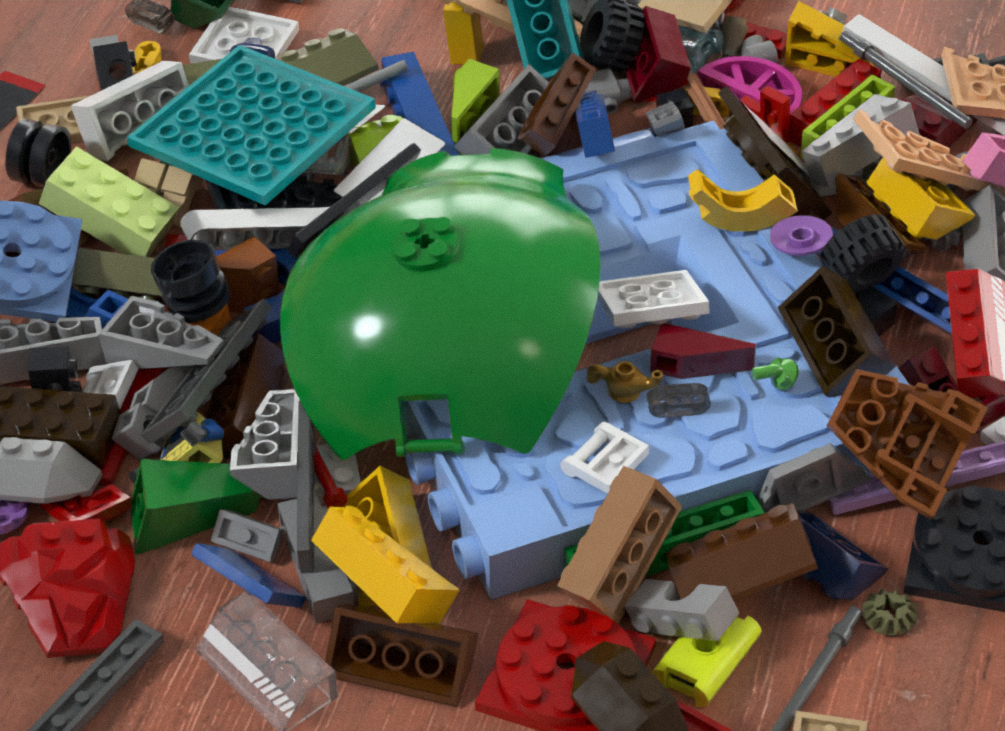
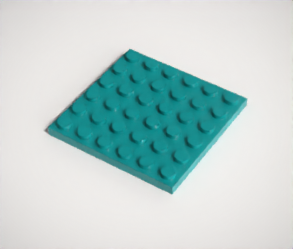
M238 45L127 136L128 146L266 205L376 108L375 98Z

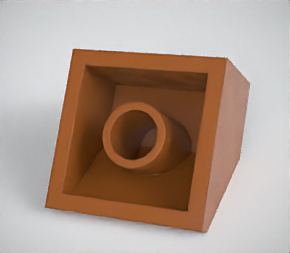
M255 236L216 256L220 269L231 290L230 299L227 302L229 312L243 313L245 307L256 304L262 299L267 300L280 294L276 255Z

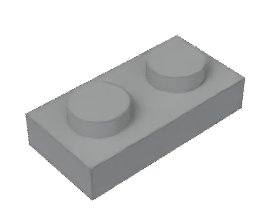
M220 509L211 542L268 562H275L284 529L226 509Z

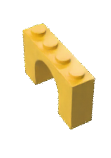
M453 2L449 5L445 4L443 15L450 64L464 65L468 59L479 62L484 49L480 14L474 12L473 15H470L463 11L462 6Z

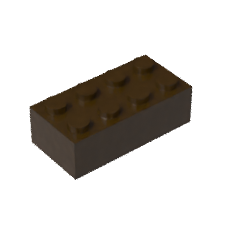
M0 386V441L4 437H17L20 439H45L65 442L96 467L104 468L115 443L112 440V436L121 414L115 395Z

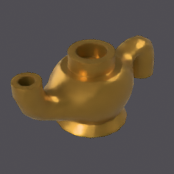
M622 361L610 368L601 364L590 365L587 369L586 380L591 384L597 383L599 379L605 380L609 388L608 393L610 397L620 403H628L636 400L640 392L659 386L663 380V373L655 370L652 372L651 377H647L631 362Z

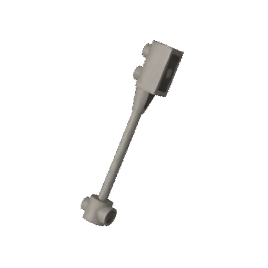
M753 35L742 43L741 56L762 58L778 64L777 51L771 40L764 41L760 35ZM706 64L692 67L690 73L697 74V70ZM611 68L595 71L585 92L596 90L597 94L603 93L607 115L616 112L622 102L633 98L628 79H615ZM575 109V111H574L572 117H574L575 120L577 121V115H576V109Z

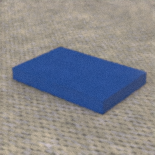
M196 543L191 552L193 557L266 604L299 608L302 607L307 598L230 548Z

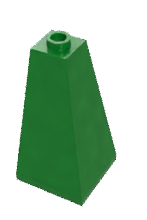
M141 459L131 496L132 508L130 509L135 554L151 551L215 527L220 509H226L244 516L256 512L259 500L264 499V497L230 475V464Z

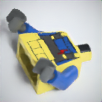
M198 413L195 420L184 428L182 425H179L178 429L165 440L160 460L220 463L223 459L221 439L224 437V430L214 420L205 419ZM139 467L127 474L134 485Z

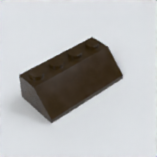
M825 266L819 268L777 307L825 396L830 398L842 395L856 369L887 375L896 367L847 280Z

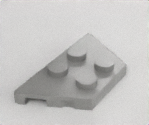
M829 443L770 469L757 501L765 513L775 506L788 505L790 503H794L797 510L804 511L870 482L871 477L865 468Z

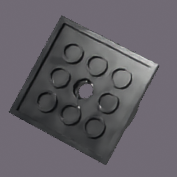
M973 485L947 490L932 519L918 512L903 594L1005 612V491ZM975 541H985L989 544L980 545L977 544Z

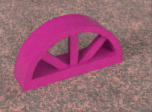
M749 56L726 57L710 62L697 70V76L704 87L723 89L725 86H728L739 99L747 95L760 102V90L764 86H770L790 97V114L802 103L801 86L795 76L781 65L766 59Z

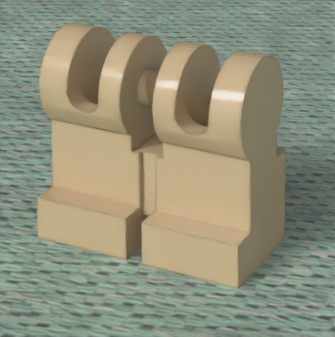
M141 158L134 179L137 183L159 196L163 195L164 199L179 207L172 224L181 227L180 221L182 217L189 212V206L195 191H199L202 180L194 174L169 165L168 167L166 164Z

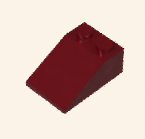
M918 95L905 97L901 100L911 103L920 136L948 148L969 129H964ZM940 96L942 99H944L945 101H947L949 104L952 105V103H951L950 101H948V100H946L945 98H943L942 96ZM967 115L969 118L972 119V124L970 125L971 127L978 121V119L972 115Z

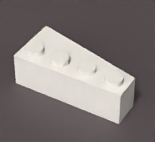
M162 61L71 105L88 154L98 160L108 161L115 155L114 152L122 145L128 144L127 136L185 90L189 83L182 63Z

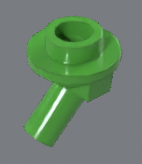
M776 358L770 363L771 365L752 368L754 380L771 378L772 385L779 390L791 388L799 374L798 365L791 359Z

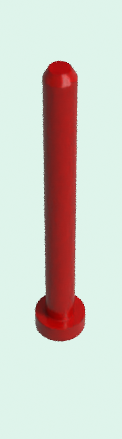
M315 444L314 472L325 492L323 501L328 509L330 507H343L347 503L348 497L343 488L336 486Z

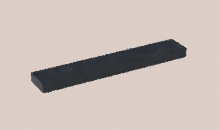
M411 143L297 232L287 252L294 259L297 258L312 241L324 232V229H327L335 221L368 202L382 191L386 186L387 179L402 167L415 161L421 149L415 143Z

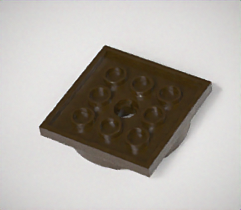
M728 86L719 91L718 95L731 111L724 118L726 124L723 127L726 129V135L731 142L742 151L741 155L752 168L754 167L763 179L767 180L771 176L776 175L791 188L798 211L808 204L823 220L831 215L832 211L796 163L766 135L736 94Z

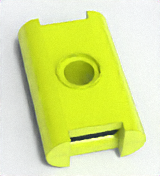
M747 616L745 620L736 617L718 641L678 637L653 669L652 673L666 689L670 687L694 698L695 706L706 707L760 637L761 627L750 616Z

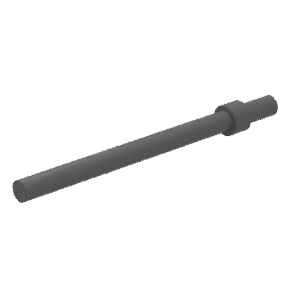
M847 31L841 33L839 40L853 49V53L860 59H867L964 129L970 127L972 124L971 118L874 51V47L865 40L860 41Z
M851 606L841 622L833 626L828 634L829 641L770 731H787L795 719L796 710L800 711L840 648L845 647L853 636L852 629L862 615L859 608Z

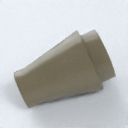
M725 16L724 23H721L722 57L739 56L742 43L749 28L746 26V19Z

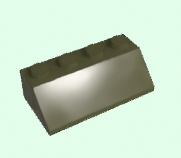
M343 28L330 31L325 38L307 41L304 44L305 47L298 50L285 51L277 59L342 86L379 69L377 62L357 34L346 31Z
M78 248L72 284L80 288L82 294L99 296L100 292L110 290L129 299V296H135L153 301L163 300L162 294L151 274V264L155 258Z

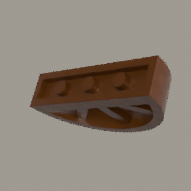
M572 53L536 101L519 132L518 139L542 156L550 153L558 144L596 68L575 53Z

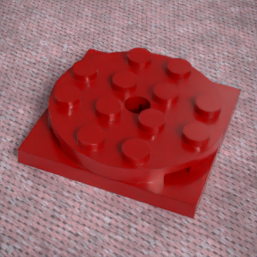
M527 599L514 625L501 640L496 661L475 701V711L538 731H599L571 699L575 667L566 670L558 665L563 663L575 665L577 657L602 641L631 648L647 666L656 648V638L624 629L608 616L601 615L590 609L573 605L552 607Z

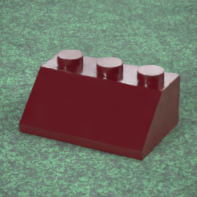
M645 6L642 10L644 14V31L639 50L629 67L625 69L633 100L638 103L657 97V94L678 89L683 79L689 76L691 70L675 15Z

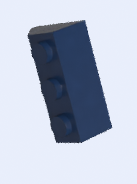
M797 510L808 535L818 569L801 576L809 581L815 579L823 585L821 591L837 601L840 598L854 600L887 572L888 568L818 516L811 512Z

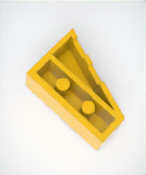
M798 1L788 20L785 65L836 77L860 58L853 53V49L839 40L845 26L844 24ZM866 59V60H863V61H865V62H867V63H869V64H871V65L874 66V64L871 63L870 61H868L867 59Z

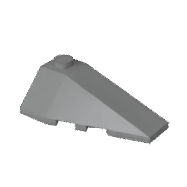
M131 296L99 333L106 363L133 359L139 369L209 364L224 345L223 339L199 325L192 326L185 322L184 316L178 313L175 315L166 311L165 305L158 301Z
M295 389L268 391L255 412L256 419L251 426H246L243 431L244 438L240 444H235L231 451L230 475L268 500H287L297 497L298 401L300 400Z

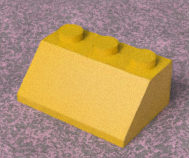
M884 157L866 182L875 191L873 195L879 201L886 203L891 208L890 213L895 218L903 221L908 226L907 231L919 239L926 237L937 240L971 221L975 216L946 185L927 177L925 179L917 178L912 173L904 171L902 173L894 172L886 165L887 161Z

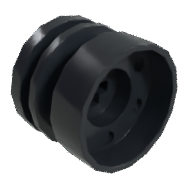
M190 239L177 242L159 253L151 264V274L162 294V299L166 304L168 312L173 315L178 313L184 316L187 323L203 321L216 315L225 307L230 299L231 290L220 269V264L214 250L205 241Z

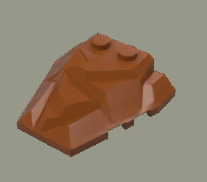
M856 369L826 426L902 504L932 519L947 491L945 486L966 444L975 435L988 407L959 391L948 389L945 393L928 389L927 384L917 383L913 386L898 382L896 377Z

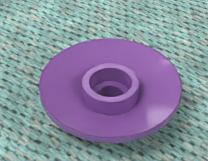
M793 216L779 221L772 227L770 241L782 253L794 256H807L823 251V247L833 236V231L830 225L822 219L812 216Z

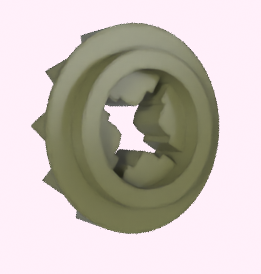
M882 588L877 594L870 593L868 599L863 602L862 616L865 623L877 633L889 636L901 635L910 631L916 624L918 616L917 604L911 602L909 594L900 595L897 588L893 592H886ZM885 605L890 606L892 610H896L895 618H893V615L888 610H884Z

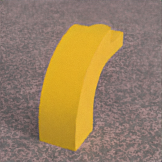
M698 169L688 175L689 195L699 205L701 219L719 229L735 232L761 230L775 225L798 211L793 190L776 175L771 176L758 186L745 191L722 189Z

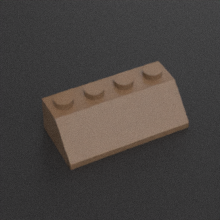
M623 466L618 476L613 479L610 491L602 505L597 508L589 529L580 539L577 550L569 565L562 571L557 586L571 599L590 610L608 616L619 624L626 611L624 605L637 591L678 516L682 505L657 479Z

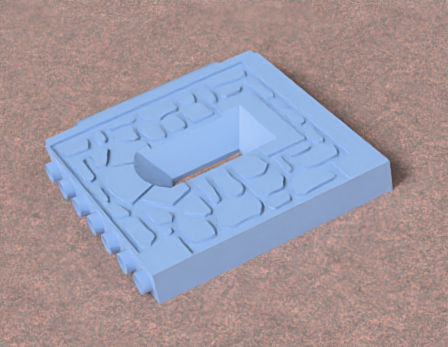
M715 121L654 137L646 129L613 138L614 152L585 158L583 147H579L540 159L564 169L563 185L567 198L571 203L582 209L593 223L600 249V281L687 270L709 300L710 314H702L699 318L693 320H686L681 317L668 320V324L755 343V367L771 365L770 363L776 358L791 359L798 365V378L791 388L779 390L772 385L771 378L754 380L752 370L686 379L663 375L662 382L656 388L640 392L639 397L632 402L620 403L610 397L608 393L609 388L605 380L599 379L594 384L587 382L586 376L589 367L574 372L547 427L532 450L527 454H522L496 443L462 436L465 446L464 455H454L453 452L408 453L405 461L413 482L418 485L429 481L433 492L428 493V504L436 527L439 531L453 528L458 539L452 541V549L460 574L464 579L478 576L490 600L561 578L562 571L564 570V548L579 543L580 539L589 529L594 520V514L597 508L602 505L607 493L576 476H567L561 470L560 463L568 455L572 456L594 435V429L601 422H607L649 445V455L634 470L657 479L682 505L680 511L749 489L755 498L758 499L770 469L829 443L865 468L869 475L873 474L826 426L842 395L830 398L824 395L777 308L819 268L824 266L816 254L794 256L777 250L770 241V232L773 226L755 231L735 232L719 229L706 223L701 219L699 205L689 195L688 175L696 169L717 186L728 191H745L764 182L754 167L752 168L742 157L740 148L736 147L728 138L726 129H720ZM597 299L586 343L652 323H637L632 328L614 326ZM651 348L600 364L610 368L619 362L628 361L644 375L651 377ZM897 366L886 375L898 378L900 383L909 384ZM448 399L402 401L408 440L452 438ZM604 443L585 463L588 464L608 444Z

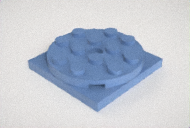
M0 201V314L30 319L42 318V320L56 322L59 318H66L82 219L53 215L42 207L29 203ZM16 252L20 255L17 257H8L4 253Z

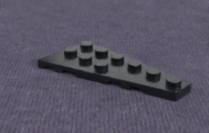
M299 175L266 205L205 180L217 210L331 207L342 198L341 195L334 192L338 185L334 184L333 179L323 178V183L307 181V176Z

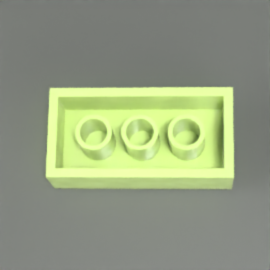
M77 146L47 179L39 201L40 205L59 216L82 219V230L123 254L149 257L168 234L179 209L178 206Z

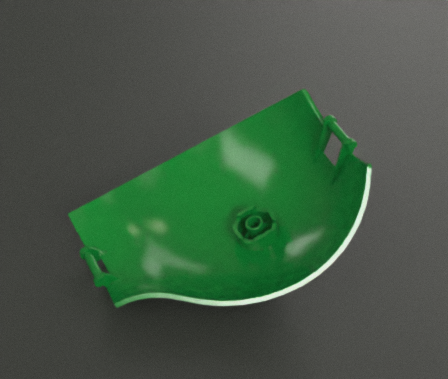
M491 148L490 154L451 156L446 151L437 152L419 158L396 171L387 179L381 196L364 203L335 221L307 246L290 273L282 298L280 334L283 355L296 394L308 417L322 438L341 460H347L364 448L394 438L397 457H406L408 453L453 452L454 455H464L465 446L462 436L496 443L522 454H527L532 450L555 413L579 363L593 321L600 283V249L597 233L588 215L567 198L563 185L564 169L535 156L505 149ZM448 399L452 438L408 440L402 401Z

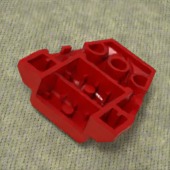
M101 519L30 524L25 527L21 536L9 537L0 543V581L3 586L7 585L14 596L13 603L18 610H23L28 619V627L47 658L103 653L121 633L126 601H128L131 578L135 568V558L129 535L118 529H107L105 522Z

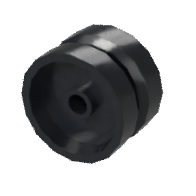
M25 118L20 120L12 130L6 149L5 167L10 180L26 184L33 182L35 186L44 188L47 179L71 153L72 143L67 128L52 124L44 126L42 122Z

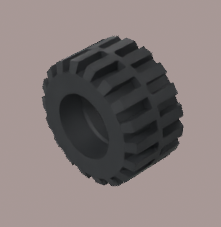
M597 0L588 12L581 31L580 45L584 60L595 67L602 69L611 68L612 72L621 73L624 69H627L635 58L643 37L644 14L641 7L623 0Z
M874 214L857 219L834 234L823 247L820 261L826 268L845 278L852 291L857 293L869 289L889 277L906 257L907 247L888 219L881 214Z

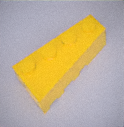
M353 506L330 507L311 539L326 556L396 623L440 624L460 591L452 583L367 520L364 514Z

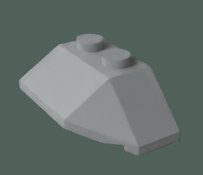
M4 437L0 441V500L46 504L68 500L78 495L80 497L91 496L103 476L102 471L65 442L45 439H20L17 437Z

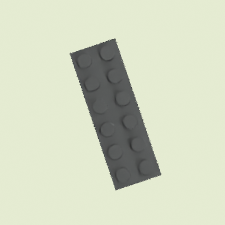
M262 299L224 325L217 335L223 339V347L209 364L194 365L141 434L149 444L161 437L164 440L168 439L178 429L179 425L185 428L198 416L196 409L202 407L212 397L211 389L216 388L225 380V370H229L239 361L240 356L238 353L245 350L253 342L252 334L257 333L267 323L265 317L272 307L265 299Z

